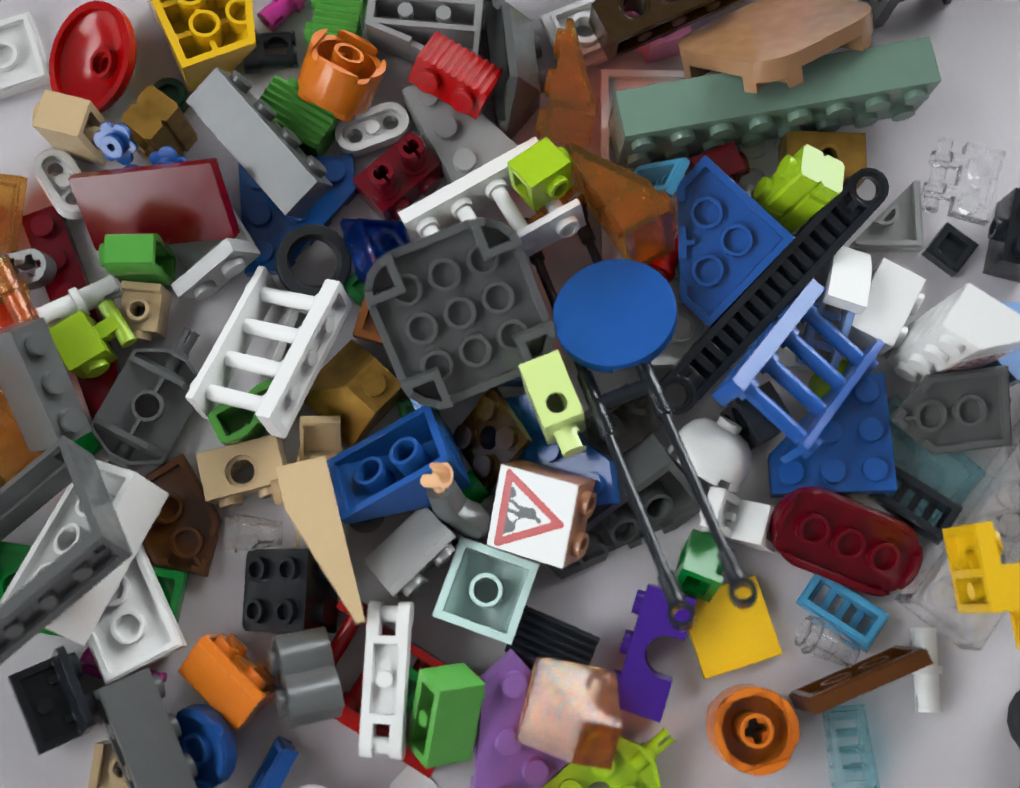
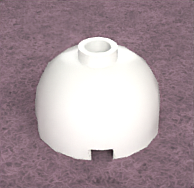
M720 416L718 421L708 418L692 420L682 427L679 434L697 475L716 486L722 479L731 483L727 489L728 491L738 492L748 475L752 457L748 442L739 435L742 427L724 416ZM672 443L667 451L669 455L676 453Z

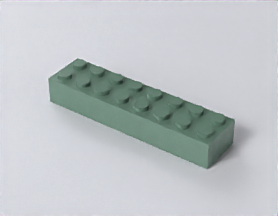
M930 36L871 46L864 51L849 50L823 55L802 66L804 83L791 88L788 87L787 83L775 81L760 88L759 93L744 92L741 76L717 73L615 91L608 127L617 167L628 165L630 168H636L639 165L649 164L652 160L686 158L689 154L707 152L734 141L735 146L742 145L743 148H752L761 145L765 140L779 138L781 141L787 131L835 132L843 126L854 125L855 128H864L875 124L878 120L891 118L894 122L909 119L915 115L917 109L929 98V95L942 81Z

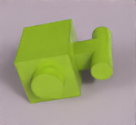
M112 299L106 300L98 306V309L105 318L99 323L80 310L49 329L59 355L69 372L82 379L94 378L103 374L109 369V364L118 359L108 341L116 337L122 348L129 347L137 341Z

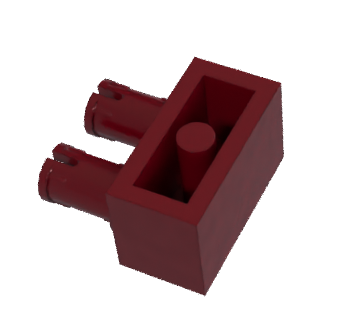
M409 131L352 179L356 193L388 225L394 219L396 221L401 220L398 212L411 206L423 194L428 196L439 187L442 182L441 178H443L442 164L423 144L421 138Z

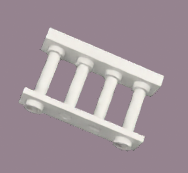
M536 136L398 212L410 237L415 241L435 233L457 220L462 222L477 218L474 213L475 210L491 201H495L511 228L515 230L524 244L522 246L527 258L562 238L573 236L581 227L586 225L581 203L577 198L565 205L561 203L560 199H553L544 205L549 214L528 225L508 192L513 190L510 182L507 162L537 143L539 140Z
M258 266L251 280L246 284L240 300L185 396L202 418L208 419V415L217 407L218 403L256 412V417L272 436L285 439L353 306L341 282L326 279L319 293L311 296L279 289L266 267ZM272 304L309 311L303 324L298 329L263 321ZM255 336L292 344L281 362L245 354ZM237 369L274 377L266 394L263 396L227 388Z

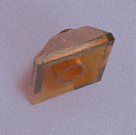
M536 656L515 739L519 743L571 764L611 770L622 730L616 673L612 670Z

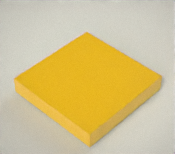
M756 575L747 577L757 587V600L748 609L737 608L731 603L729 583L721 585L709 603L696 598L694 606L697 618L696 623L687 632L703 679L783 654ZM739 587L734 594L740 599H747L752 592L746 587Z

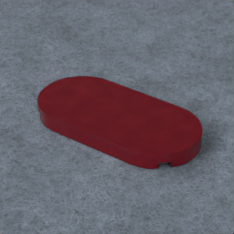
M817 486L796 489L780 500L771 516L769 524L771 542L776 551L787 562L862 593L877 597L891 595L889 592L895 591L898 588L902 590L910 585L920 571L923 562V551L919 545L918 535L911 526L892 515L828 489Z

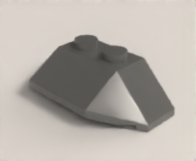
M484 0V24L489 63H495L496 68L502 67L503 74L493 93L496 125L512 140L539 108L540 93H546L547 91L545 70H538L536 59L542 58L540 35H533L532 21L505 0Z

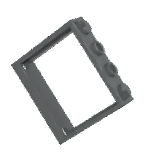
M64 435L0 488V542L71 482L74 484L91 531L0 606V665L133 555L93 454Z

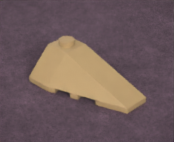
M325 455L275 467L277 479L270 481L275 505L284 504L287 516L355 624H364L365 617Z

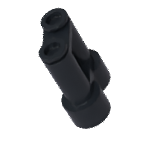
M255 30L256 47L243 60L245 74H261L263 69L298 67L297 52L293 54L292 45L296 47L295 31L293 33L291 31L257 33V30ZM288 47V51L283 54H265V48Z

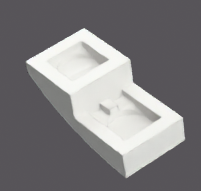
M842 246L827 262L824 274L827 282L822 303L861 315L867 308L872 275L871 255Z

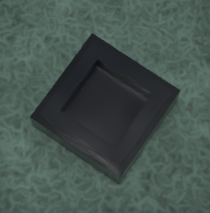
M947 222L921 255L953 277L960 271L979 244Z

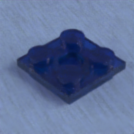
M343 218L339 222L343 232V240L348 246L355 266V274L361 283H365L367 272L376 259L392 249L411 242L402 221Z

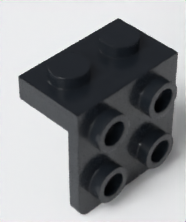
M251 549L246 555L242 626L245 631L293 633L325 626L327 633H336L338 595L309 549Z
M64 646L54 649L50 659L8 676V681L38 756L88 734L96 726L95 717L100 715L91 691L84 694L80 686L79 677L83 676V670L76 653L67 654Z

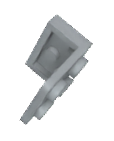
M234 208L233 212L240 230L236 238L226 237L223 240L170 244L186 271L171 284L178 298L207 300L261 255Z

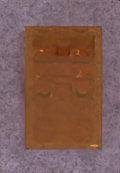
M567 18L565 29H557L553 52H555L554 59L558 60L556 69H548L544 87L545 97L549 98L548 107H540L535 131H537V135L541 136V139L547 136L557 148L561 146L568 152L587 156L596 118V105L574 19Z

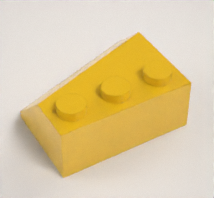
M147 0L189 91L197 89L215 67L231 73L256 47L252 0Z

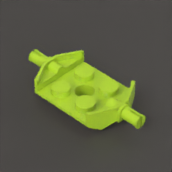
M665 727L646 744L644 742L636 743L607 730L542 788H589L593 783L599 781L608 784L610 788H661L655 761L658 760L657 757L676 741Z

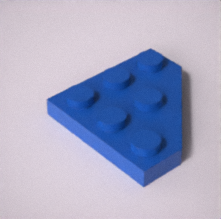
M353 154L315 157L326 168L327 173L324 176L332 183L333 187L303 218L286 216L241 164L238 163L241 221L261 253L258 258L244 269V274L247 277H252L258 266L266 267L270 275H278L276 272V254L282 240L293 229L306 224L329 227L332 223V218L344 205L347 206L357 196L352 181L356 177ZM316 240L301 242L294 248L290 256L291 268L296 263L295 259L309 244L312 245Z
M704 155L681 180L677 188L680 301L710 327L795 237L712 160Z
M870 373L865 378L859 379L819 435L822 439L821 445L809 457L803 458L800 455L785 464L779 458L792 441L786 436L778 444L767 459L770 498L785 497L790 492L807 486L822 487L840 495L894 494L898 490L885 373ZM808 412L798 424L803 427L812 414Z
M523 394L505 398L533 440L516 460L523 459L595 479L593 489L597 496L595 507L621 504L617 469L610 457L597 450L582 435L587 448L578 455L564 458L558 443L547 444L527 395Z

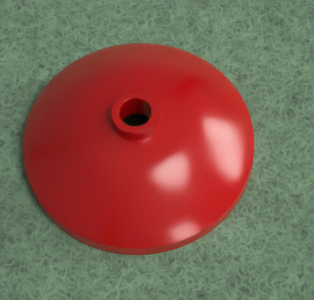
M90 1L79 6L69 14L59 28L51 48L49 79L52 91L90 100L100 113L109 109L121 98L133 76L137 55L132 25L121 9L104 1Z

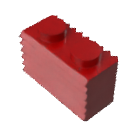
M439 31L433 34L416 57L408 81L416 85L422 92L431 94L449 104L457 112L477 120L491 99L503 74L502 67L496 68L495 63L490 64L488 59L483 60L481 55L476 56L474 51L469 52L467 47L462 48L460 43L455 44L454 39L449 40L447 35L442 36Z

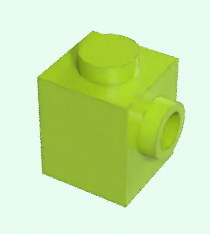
M547 136L507 162L511 186L534 211H537L553 199L561 198L573 186L572 168L574 164L571 156L563 147L557 148Z

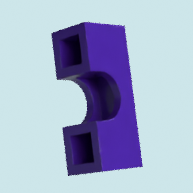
M649 583L646 591L640 589L637 591L631 613L638 615L634 631L629 629L625 631L619 653L627 656L622 671L614 669L607 693L615 695L612 707L661 723L673 677L656 671L650 665L647 658V647L653 639L659 636H672L685 641L687 631L681 632L672 628L667 614L668 604L661 587ZM683 594L685 600L695 606L696 598ZM681 609L676 611L674 619L679 622H685L690 618L691 614L687 610Z

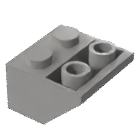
M427 507L417 509L363 561L393 597L401 598L404 594L406 597H412L427 583L428 580L424 576L426 572L434 565L441 569L453 558L456 551L453 546L459 541Z

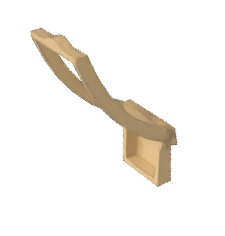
M300 416V439L296 462L324 455L327 461L343 452L340 416ZM341 521L345 535V524ZM296 530V549H300V535Z

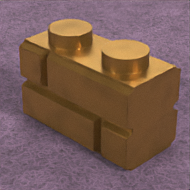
M147 85L136 98L138 103H132L121 115L122 123L131 131V139L138 145V154L151 165L149 155L154 151L159 152L164 146L172 147L176 150L178 157H184L182 152H188L198 140L196 132L175 101L153 85Z

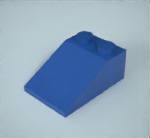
M422 406L327 460L340 519L345 525L431 507L426 494L427 488L423 487L420 483L423 474H433L432 469L429 467L431 462L448 463L453 470V480L456 481L461 491L471 486L451 429L433 407Z

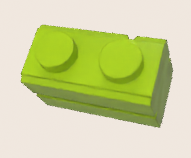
M806 144L795 155H786L779 163L777 171L770 178L766 176L761 178L755 187L753 197L763 209L791 234L842 192L845 166L843 162L828 154L824 156L822 151Z

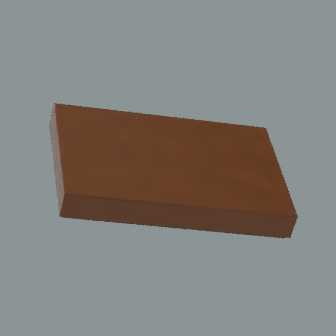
M896 645L790 692L789 697L794 708L817 715L933 664V661L927 649Z

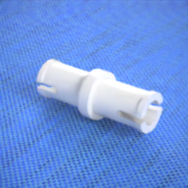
M109 274L107 277L79 290L73 287L68 290V295L37 307L35 310L39 318L44 317L47 327L50 329L80 310L90 315L89 311L97 308L102 302L109 299H119L122 297V294L112 275Z
M910 628L912 647L927 649L933 661V664L911 673L914 674L915 712L943 713L939 675H944L943 666H939L938 630L937 628Z

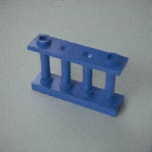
M814 278L761 333L711 395L723 407L736 397L741 401L747 399L792 441L779 458L785 464L800 455L803 458H807L816 451L822 443L819 435L859 379L865 378L876 368L879 361L875 357L885 345L879 338L861 351L818 311L819 306L815 303L825 288ZM799 322L801 324L805 322L809 324L850 362L842 374L798 335L800 330L795 326ZM779 347L790 349L831 387L823 400L778 360L780 356L776 353V350ZM759 372L762 374L767 372L812 414L803 427L758 387L760 382L755 377Z

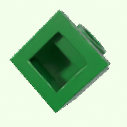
M696 529L691 531L681 548L675 570V576L682 590L681 592L708 603L721 586L724 578L721 576L723 569L717 557L719 551L711 533L701 532Z

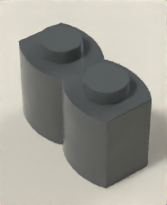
M325 626L274 636L272 650L266 651V660L270 676L277 675L281 690L275 691V702L279 717L286 716L289 728L341 717L344 708L343 694L334 666L332 649Z

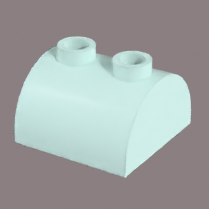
M461 536L432 616L512 645L540 564Z

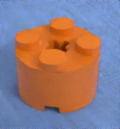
M321 29L315 32L311 38L298 75L299 89L297 93L303 101L316 104L332 112L339 120L350 122L354 120L356 115L363 114L369 110L386 70V62L384 59L380 62L376 57L379 50L363 37L345 30H339L338 35H326L328 29Z
M751 684L734 685L719 693L711 701L707 709L706 734L714 752L733 768L754 776H764L781 770L790 761V757L800 738L799 722L792 706L774 691ZM749 720L759 724V727L753 729L754 737L744 733V729L749 727Z

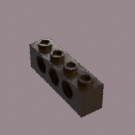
M595 0L591 4L589 24L607 59L610 61L737 5L744 0H674L672 2L665 0ZM634 11L640 16L632 17L626 14V12Z

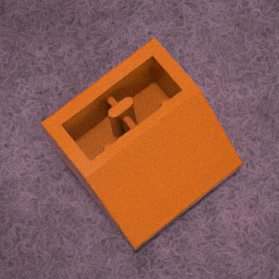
M224 633L203 635L197 641L178 672L221 714L235 731L245 728L275 697V691L279 690L274 685L277 678L276 676H270L268 668L264 664L258 663L255 665L245 655L248 652V648L234 634L231 633L228 637Z

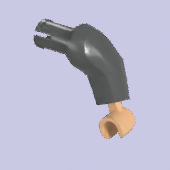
M431 462L429 467L432 469L433 474H423L420 483L423 487L427 488L426 494L436 517L462 537L471 540L486 538L489 534L496 492H493L481 503L471 501L464 496L456 481L453 480V470L448 463Z

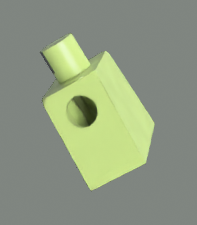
M555 350L518 365L525 393L547 444L558 443L564 458L582 453L587 448L581 435L586 430L584 412L559 351Z

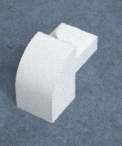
M710 486L707 498L726 541L775 553L776 549L771 542L769 534V524L775 508L771 505L740 499L727 489ZM700 510V526L702 527L701 532L710 533V530Z

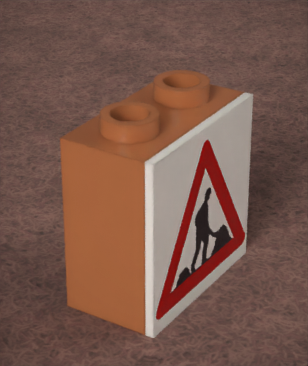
M523 459L501 464L487 545L558 568H564L580 560L584 556L589 543V535L585 533L588 517L592 515L596 506L597 496L593 492L595 479Z

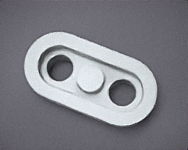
M384 102L369 108L363 114L356 115L353 121L346 122L341 120L335 129L338 146L345 154H353V157H358L392 145L409 132L410 122L408 113L402 105L396 102ZM388 122H395L398 124L397 127L392 130H388L385 128V125ZM354 135L362 136L361 141L358 143L350 142V138Z
M49 149L37 155L33 164L37 181L61 216L73 220L82 219L78 204H69V202L76 199L68 181V178L74 173L82 172L72 157L65 151ZM52 172H61L57 176L50 175Z

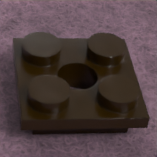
M497 387L490 388L479 399L475 408L463 423L455 429L453 434L457 447L460 448L470 464L474 475L483 484L485 490H491L498 482L501 464L515 461L533 441ZM495 431H496V435H495V443H496V445L494 446L493 436H494V433H495Z

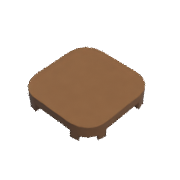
M758 0L682 37L678 42L684 76L687 79L700 77L710 71L741 76L744 92L759 93L760 88L775 81L787 83L789 88L804 83L802 66L839 47L864 51L872 45L871 35L874 30L872 7L868 3L856 0Z

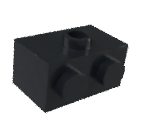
M1016 187L996 205L994 219L988 231L989 243L983 274L1020 283V188Z

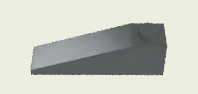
M653 433L623 454L654 532L662 530L666 534L676 530L700 512V507L684 471L674 458L668 454L666 448ZM618 471L617 477L621 504L595 507L587 521L585 533L589 535V543L584 556L564 568L546 564L560 579L605 561L608 552L624 545H628L632 549L642 544L641 538L644 536Z

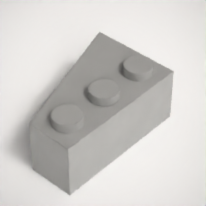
M368 0L365 26L369 42L379 50L414 63L416 57L433 34L440 31L442 36L447 35L449 40L454 39L455 44L460 43L462 48L467 47L469 52L474 51L476 56L481 55L484 28V0Z
M414 84L402 90L405 109L426 147L441 162L443 177L447 185L518 146L482 113L475 120L466 114L457 112L452 106L435 96L422 92Z

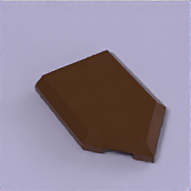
M182 453L143 476L169 493V496L162 506L159 516L155 519L143 540L142 545L150 563L153 565L208 577L223 520L214 505L205 501L202 484Z

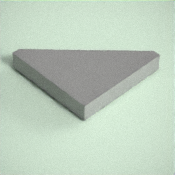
M914 180L849 245V248L865 252H920L924 248L920 180Z

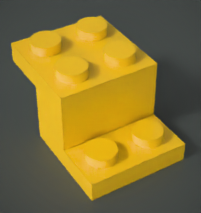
M992 521L942 529L958 613H999L1009 611L1016 649H1020V562L1001 564L1002 541L998 532L994 530Z

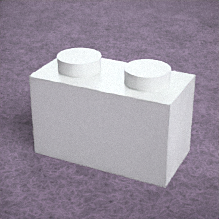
M886 258L879 261L872 268L867 308L861 315L855 314L848 339L866 348L880 338L885 345L878 353L879 355H882L892 347L898 348L909 329L904 326L909 314L914 315L924 300L925 294L921 293L926 279Z

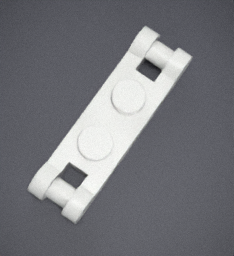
M370 600L359 733L360 757L374 758L375 754H389V759L403 760L405 757L411 630L414 620L413 602L400 601L398 606L385 605V602L381 600ZM384 622L396 623L395 635H382ZM376 724H390L389 736H377Z

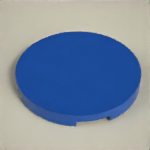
M627 259L600 261L578 271L562 287L553 308L555 332L565 353L581 366L604 373H613L614 370L630 368L641 363L646 365L654 360L670 343L676 330L678 318L675 295L668 281L654 268L641 262Z

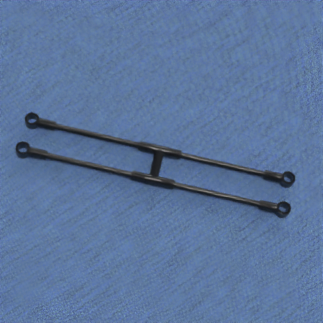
M578 199L582 206L586 225L581 227L577 234L582 245L586 246L594 264L603 260L595 244V234L588 221L587 205L583 200ZM525 217L528 225L535 222L533 219ZM540 250L529 256V260L536 267L553 310L558 295L544 264V253ZM573 360L578 372L577 380L599 435L603 441H606L659 575L657 579L668 604L667 614L672 628L681 632L692 629L697 619L695 608L690 602L685 600L674 571L669 570L616 440L617 432L608 412L609 409L646 395L652 404L656 417L663 422L719 551L717 557L730 585V601L735 607L740 609L752 607L757 600L756 584L745 576L734 549L728 546L672 419L673 411L652 363L649 362L646 365L641 363L635 366L640 380L601 394L593 373ZM739 587H746L750 589L752 594L747 599H740L736 597L734 592ZM681 609L687 610L691 614L690 618L685 622L676 621L674 619L676 611Z

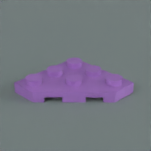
M511 648L480 676V679L485 683V698L481 704L477 725L478 734L474 741L475 763L470 788H542L592 740L587 732Z

